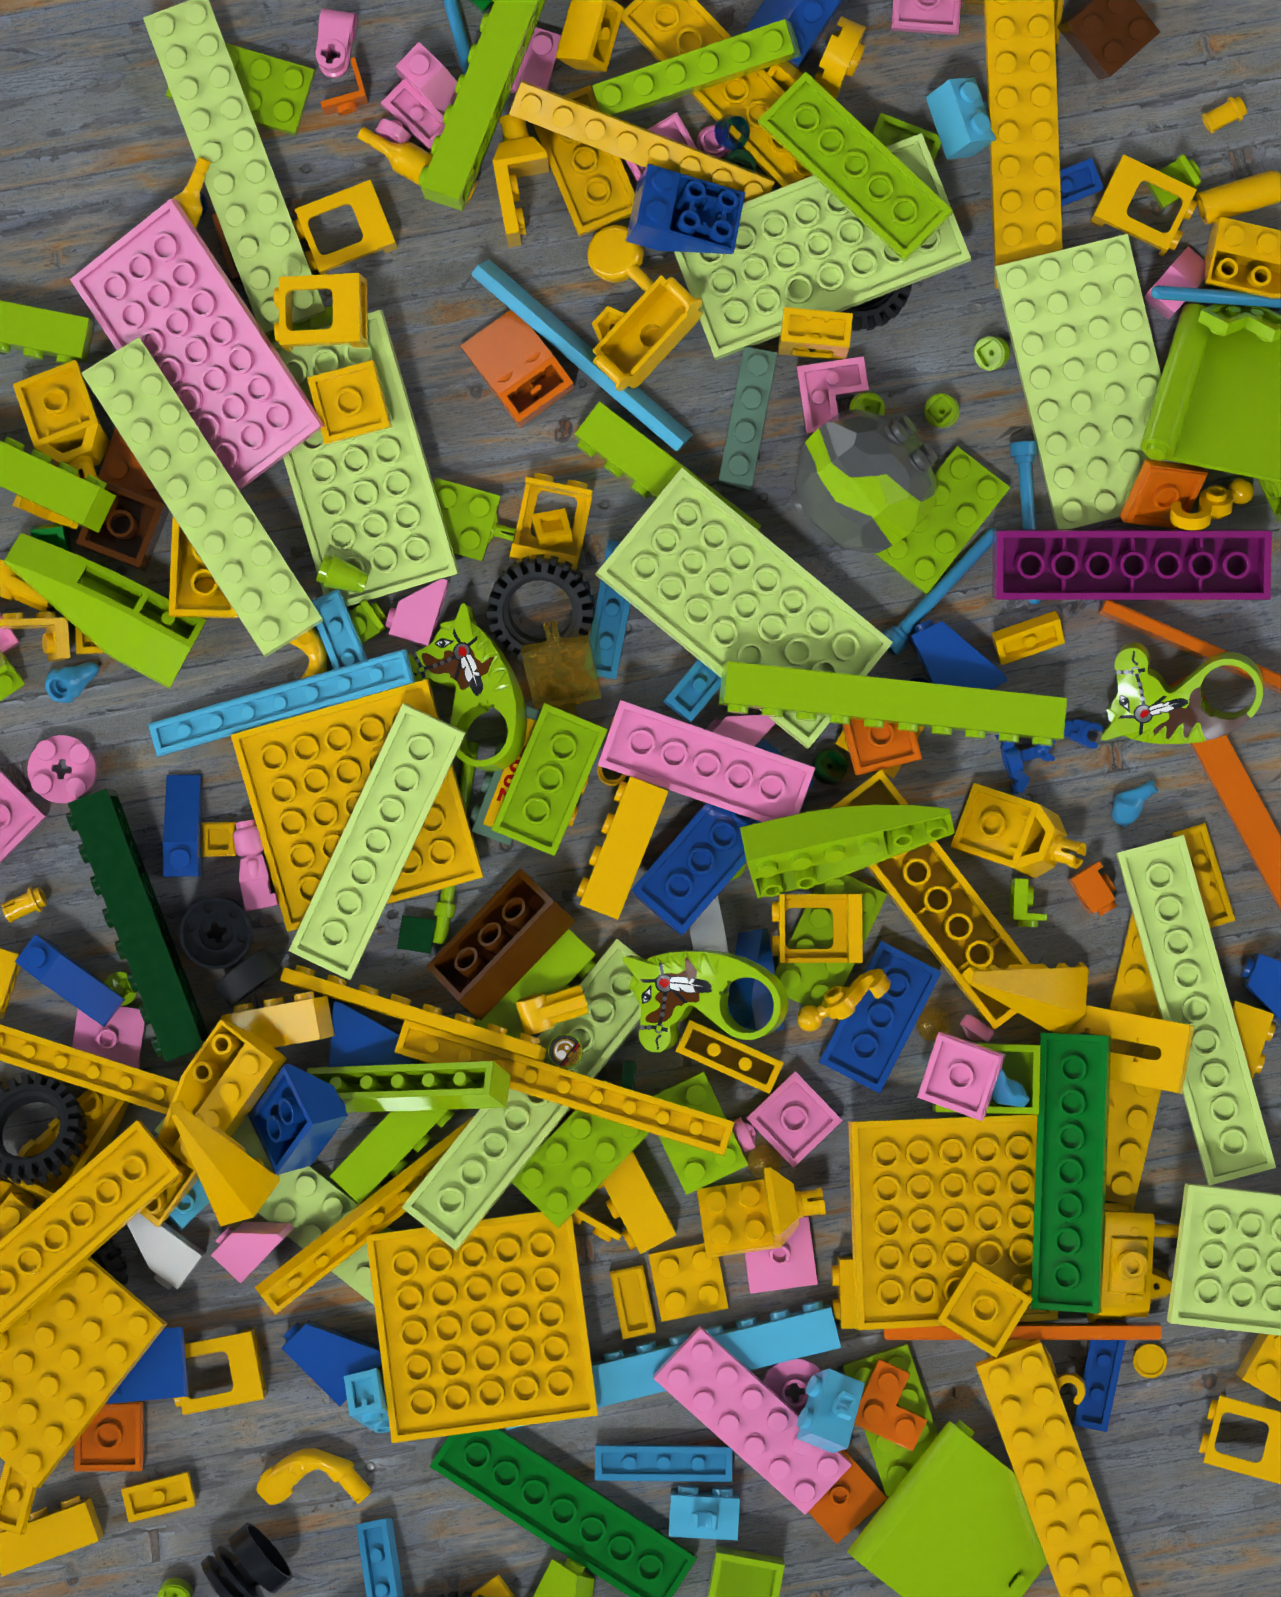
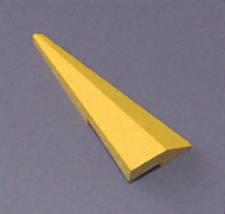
M1078 962L1075 967H1069L1066 963H1058L1056 968H1048L1045 964L1009 965L1007 970H1000L996 965L989 966L986 971H978L975 967L969 966L961 974L969 985L1052 1033H1067L1085 1015L1089 968L1083 962Z
M181 1100L170 1103L171 1116L220 1227L253 1218L279 1184V1175H276L274 1170L270 1171L265 1168L263 1160L259 1157L255 1159L250 1157L246 1153L244 1146L218 1127L211 1128L205 1124L203 1116L199 1113L193 1115L186 1110L185 1104Z

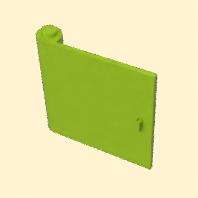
M1186 304L1180 313L1142 438L1141 449L1149 458L1154 460L1165 459L1281 483V339L1274 342H1265L1258 339L1255 333L1245 328L1227 336L1216 335L1209 330V327L1198 322L1201 309L1206 308V306Z
M958 1420L956 1424H953L951 1421L947 1422L846 1552L902 1597H1022L1047 1565L1046 1558L1015 1473L974 1441L971 1437L975 1432L961 1420Z

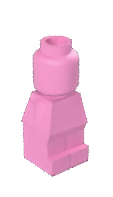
M255 819L235 823L237 830L233 832V840L236 854L242 857L240 859L239 883L245 911L279 905L276 893L272 892L271 874L266 857L262 854L264 850Z

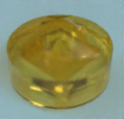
M936 1007L922 1010L916 1022L918 1034L923 1039L931 1042L936 1041L938 1032L941 1031L948 1034L951 1027L947 1013Z
M761 1144L755 1146L756 1148L749 1152L747 1157L748 1169L755 1177L764 1179V1168L771 1167L776 1172H779L781 1157L774 1147Z

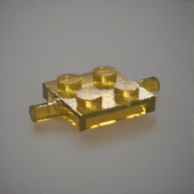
M552 621L551 631L550 622H546L543 628L547 641L521 646V655L534 709H541L544 703L556 708H563V711L579 717L577 705L585 701L602 699L589 635L560 638L558 623Z

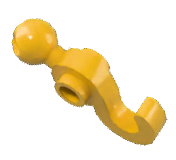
M1243 478L1234 479L1229 484L1228 489L1217 485L1210 486L1199 495L1198 513L1184 512L1181 508V502L1174 501L1170 509V521L1174 526L1183 530L1204 529L1210 525L1211 519H1222L1224 516L1229 515L1233 510V503L1239 505L1247 504L1254 495V487Z
M873 969L865 972L856 978L849 987L835 986L825 993L824 1000L820 1006H803L798 1011L797 1024L802 1030L812 1032L821 1027L823 1019L826 1017L831 1019L838 1018L839 1020L846 1019L854 1013L856 1005L862 1000L868 990L872 992L875 999H879L888 991L891 982L882 969Z

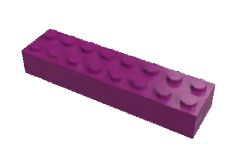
M993 529L992 598L996 600H1271L1272 531L1265 529H1201L1193 531L1183 529Z

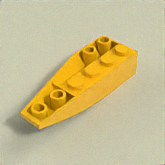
M1220 216L1211 225L1205 253V284L1269 299H1281V230Z
M220 1019L181 1075L171 1103L181 1100L184 1102L186 1110L193 1115L199 1113L203 1116L205 1124L213 1128L216 1126L232 1137L287 1058L261 1037ZM170 1107L157 1141L184 1174L140 1212L141 1215L156 1227H160L199 1180L171 1116Z

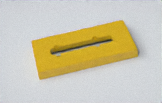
M1086 1005L1085 1015L1065 1033L1108 1035L1114 1039L1158 1047L1161 1050V1057L1158 1060L1111 1052L1110 1080L1182 1094L1194 1025Z

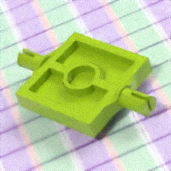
M435 477L434 488L454 554L484 561L488 544L494 537L511 542L514 541L515 536L502 533V531L515 534L516 528L498 524L497 511L502 496Z

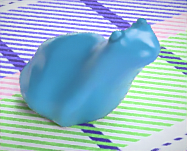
M86 662L77 666L52 669L45 680L47 694L56 702H73L75 697H78L85 686L97 675L99 667L96 663Z
M1151 779L1143 785L1119 793L1114 797L1112 819L1116 824L1128 827L1140 816L1144 801L1158 792L1155 781Z
M1001 1067L992 1094L994 1101L998 1104L1025 1107L1029 1102V1096L1026 1094L1024 1087L1019 1082L1007 1078Z

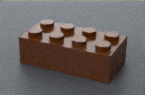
M519 868L430 961L426 968L460 1004L481 1021L576 921L525 871Z

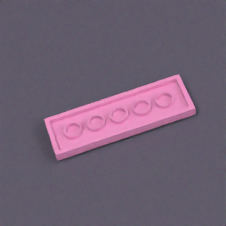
M623 700L619 701L598 765L632 776L760 822L799 814L815 770L813 766Z
M700 1325L653 1375V1379L805 1515L852 1466L851 1461L840 1451L831 1453L797 1439L800 1428L797 1426L799 1414Z

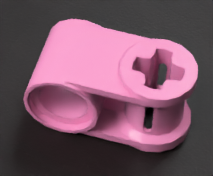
M324 8L321 10L315 55L321 72L326 77L339 78L349 68L352 44L356 35L357 13ZM332 54H337L338 58H334L332 63L327 62L326 59H331Z

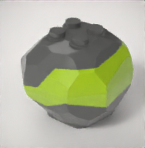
M863 410L842 411L819 427L802 446L794 482L796 490L791 493V499L817 536L828 547L833 548L837 545L845 550L879 553L910 534L927 518L936 506L937 482L932 468L935 466L934 462L937 460V455L927 443L922 444L915 434L917 432L915 425L907 416L904 415L901 418L896 416L891 420L885 416Z

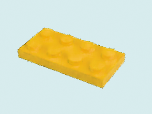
M590 85L564 95L566 98L599 110L597 100ZM532 123L540 144L547 151L548 164L578 237L631 216L635 193L619 157Z

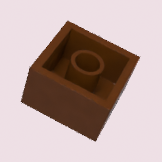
M1087 0L1057 27L1099 80L1111 77L1160 33V30L1136 0Z
M104 481L107 483L105 490L116 495L115 500L99 533L82 526L76 543L85 549L146 572L170 510L164 503Z

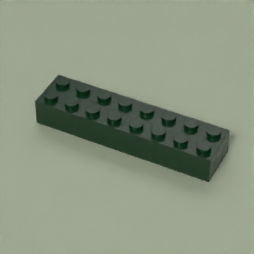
M106 788L67 803L70 809L69 812H66L67 821L73 832L78 831L82 844L78 845L80 855L85 864L90 863L94 872V876L90 877L92 887L96 895H102L107 908L102 909L105 921L109 928L114 927L119 940L115 941V947L122 961L126 959L131 972L127 973L128 982L134 993L139 992L143 1005L139 1006V1010L144 1023L152 1025L156 1037L151 1038L157 1056H163L165 1062L198 1051L209 1034L117 791Z

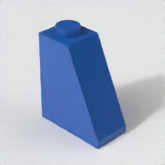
M930 619L913 627L916 633L911 635L909 640L929 683L991 690L1008 681L1003 672L943 621L934 624L933 620Z
M1254 953L1253 957H1247L1240 973V976L1244 977L1242 986L1267 1012L1273 1013V1018L1281 1025V962L1261 953Z
M334 1002L332 1024L335 1036L331 1037L328 1067L420 1064L418 1060L394 1052L400 1036L399 1032L345 1002Z
M308 1320L303 1326L297 1322L283 1336L287 1342L281 1349L339 1407L347 1400L344 1376L375 1368L378 1369L382 1364L380 1346Z

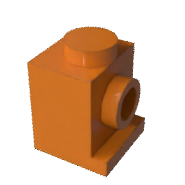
M1095 861L1068 878L1067 881L1087 913L1093 914L1098 912L1099 916H1102L1117 906L1114 901L1116 899L1112 894L1116 888L1106 873L1100 875L1098 870L1103 865L1100 861Z

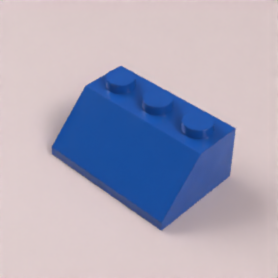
M764 0L743 33L783 19L790 21L795 32L801 57L789 60L788 62L800 71L845 0Z
M287 1064L282 1067L248 1118L275 1174L279 1175L311 1166L348 1114L344 1101L339 1098L333 1085L291 1064Z

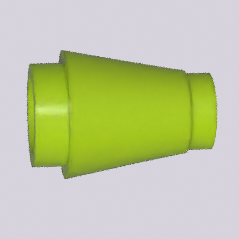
M324 555L316 581L323 583V587L363 593L369 574L335 555L333 558Z

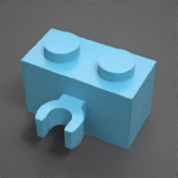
M975 77L949 79L926 96L946 159L973 157L990 145L992 141L996 140L994 133L991 131V124L987 114L988 102H983Z
M829 1368L815 1373L810 1378L806 1387L808 1398L805 1408H803L798 1417L797 1426L800 1428L797 1439L831 1453L847 1449L865 1383Z
M678 1485V1490H671L669 1537L738 1541L739 1493H733V1488L713 1487L712 1492L699 1491V1487L695 1485Z

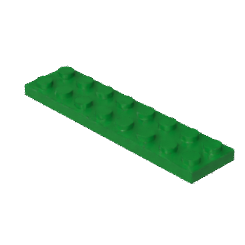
M1040 1033V1095L1037 1118L1031 1298L1033 1300L1031 1301V1309L1102 1313L1101 1295L1111 1036Z
M502 1429L450 1435L429 1465L433 1470L575 1562L585 1566L586 1569L629 1597H673L697 1560V1555Z

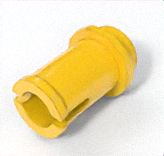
M1230 96L1227 98L1226 103L1202 114L1201 118L1208 132L1213 134L1216 130L1235 120L1238 122L1242 121L1243 116L1247 115V109L1239 96L1235 98Z
M29 887L27 893L1 903L2 911L8 922L12 923L34 911L42 912L43 907L48 905L43 890L40 887L35 889Z

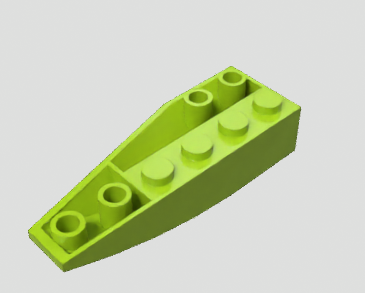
M20 533L4 560V563L109 657L169 689L207 621L200 617H169V599L93 561L23 533Z
M917 805L837 807L800 813L740 827L746 861L757 898L774 897L797 889H809L815 885L832 881L955 834L950 808Z

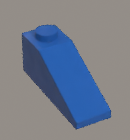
M201 774L167 775L163 832V877H203V857H201Z
M768 928L738 933L735 955L746 957L762 965L776 976ZM748 977L733 981L730 984L728 1008L732 1018L740 1026L749 1030H760L766 1026L774 1010V1002L769 989L762 982ZM784 1021L775 1031L785 1029Z
M34 935L15 961L42 984L104 1027L125 1001L121 995L55 943L39 935Z

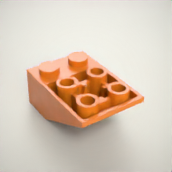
M512 310L506 312L460 345L519 429L574 390L573 381L532 327Z

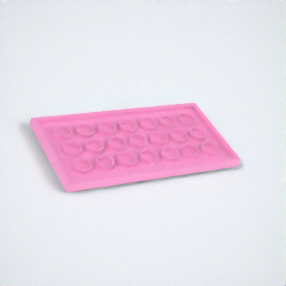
M176 199L168 200L70 279L116 350L140 337L239 491L325 426L317 415L315 408Z

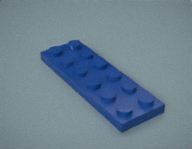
M764 738L756 745L758 748L784 756ZM812 779L810 781L808 790L815 783ZM706 803L635 884L630 893L682 937L747 862L740 827L761 822Z

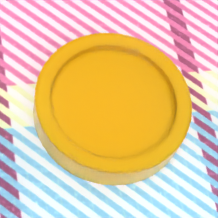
M1142 1344L1133 1354V1367L1141 1376L1155 1378L1165 1371L1167 1356L1164 1350L1156 1344Z

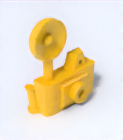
M610 225L598 231L589 243L587 258L590 268L595 275L606 282L618 283L631 278L645 292L627 313L607 306L591 323L599 339V343L592 350L597 355L593 363L616 384L615 388L617 391H623L628 386L632 389L638 387L694 327L703 314L699 311L703 301L699 297L694 298L673 277L666 279L660 275L654 282L640 269L644 256L643 246L626 241L628 227Z
M1105 1203L1102 1313H1087L1089 1323H1094L1096 1320H1126L1127 1317H1148L1150 1303L1166 1298L1171 1293L1172 1282L1168 1274L1152 1267L1154 1237L1178 1238L1180 1220L1178 1225L1157 1224L1152 1213L1134 1211L1132 1205ZM1155 1283L1158 1284V1288H1157V1289H1154V1284H1155Z

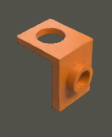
M355 57L350 58L359 90L320 101L325 116L338 112V115H348L357 111V106L368 104Z

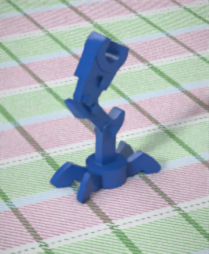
M1079 719L1065 721L1064 737L1087 749H1095L1098 744L1089 741L1087 733L1089 730L1101 732L1103 727L1098 723ZM1001 741L1002 760L1008 777L1014 782L1011 785L1014 795L1024 792L1030 781V778L1022 772L1023 762L1036 758L1047 762L1054 761L1055 757L1049 753L1052 746L1038 745L1019 751L1014 743Z

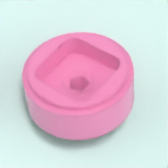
M381 119L375 130L376 134L391 142L404 143L408 142L411 134L405 129L404 125L395 119L390 121Z
M966 1014L960 1022L966 1037L973 1042L983 1040L988 1043L994 1035V1030L970 1014Z
M741 1117L733 1120L735 1124L732 1131L742 1152L746 1153L756 1148L754 1145L756 1132L753 1125L743 1122Z

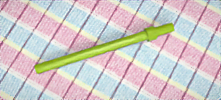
M467 741L469 752L477 760L479 743ZM462 761L459 789L468 815L475 767ZM456 885L441 889L440 901L435 904L434 915L437 916L433 943L444 945L447 943L450 918H454L456 905L453 904Z

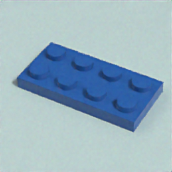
M883 941L879 942L864 973L873 969H882L891 982L890 988L879 999H875L870 990L865 993L862 1000L856 1005L854 1013L846 1019L839 1020L818 1061L879 1094L942 973Z

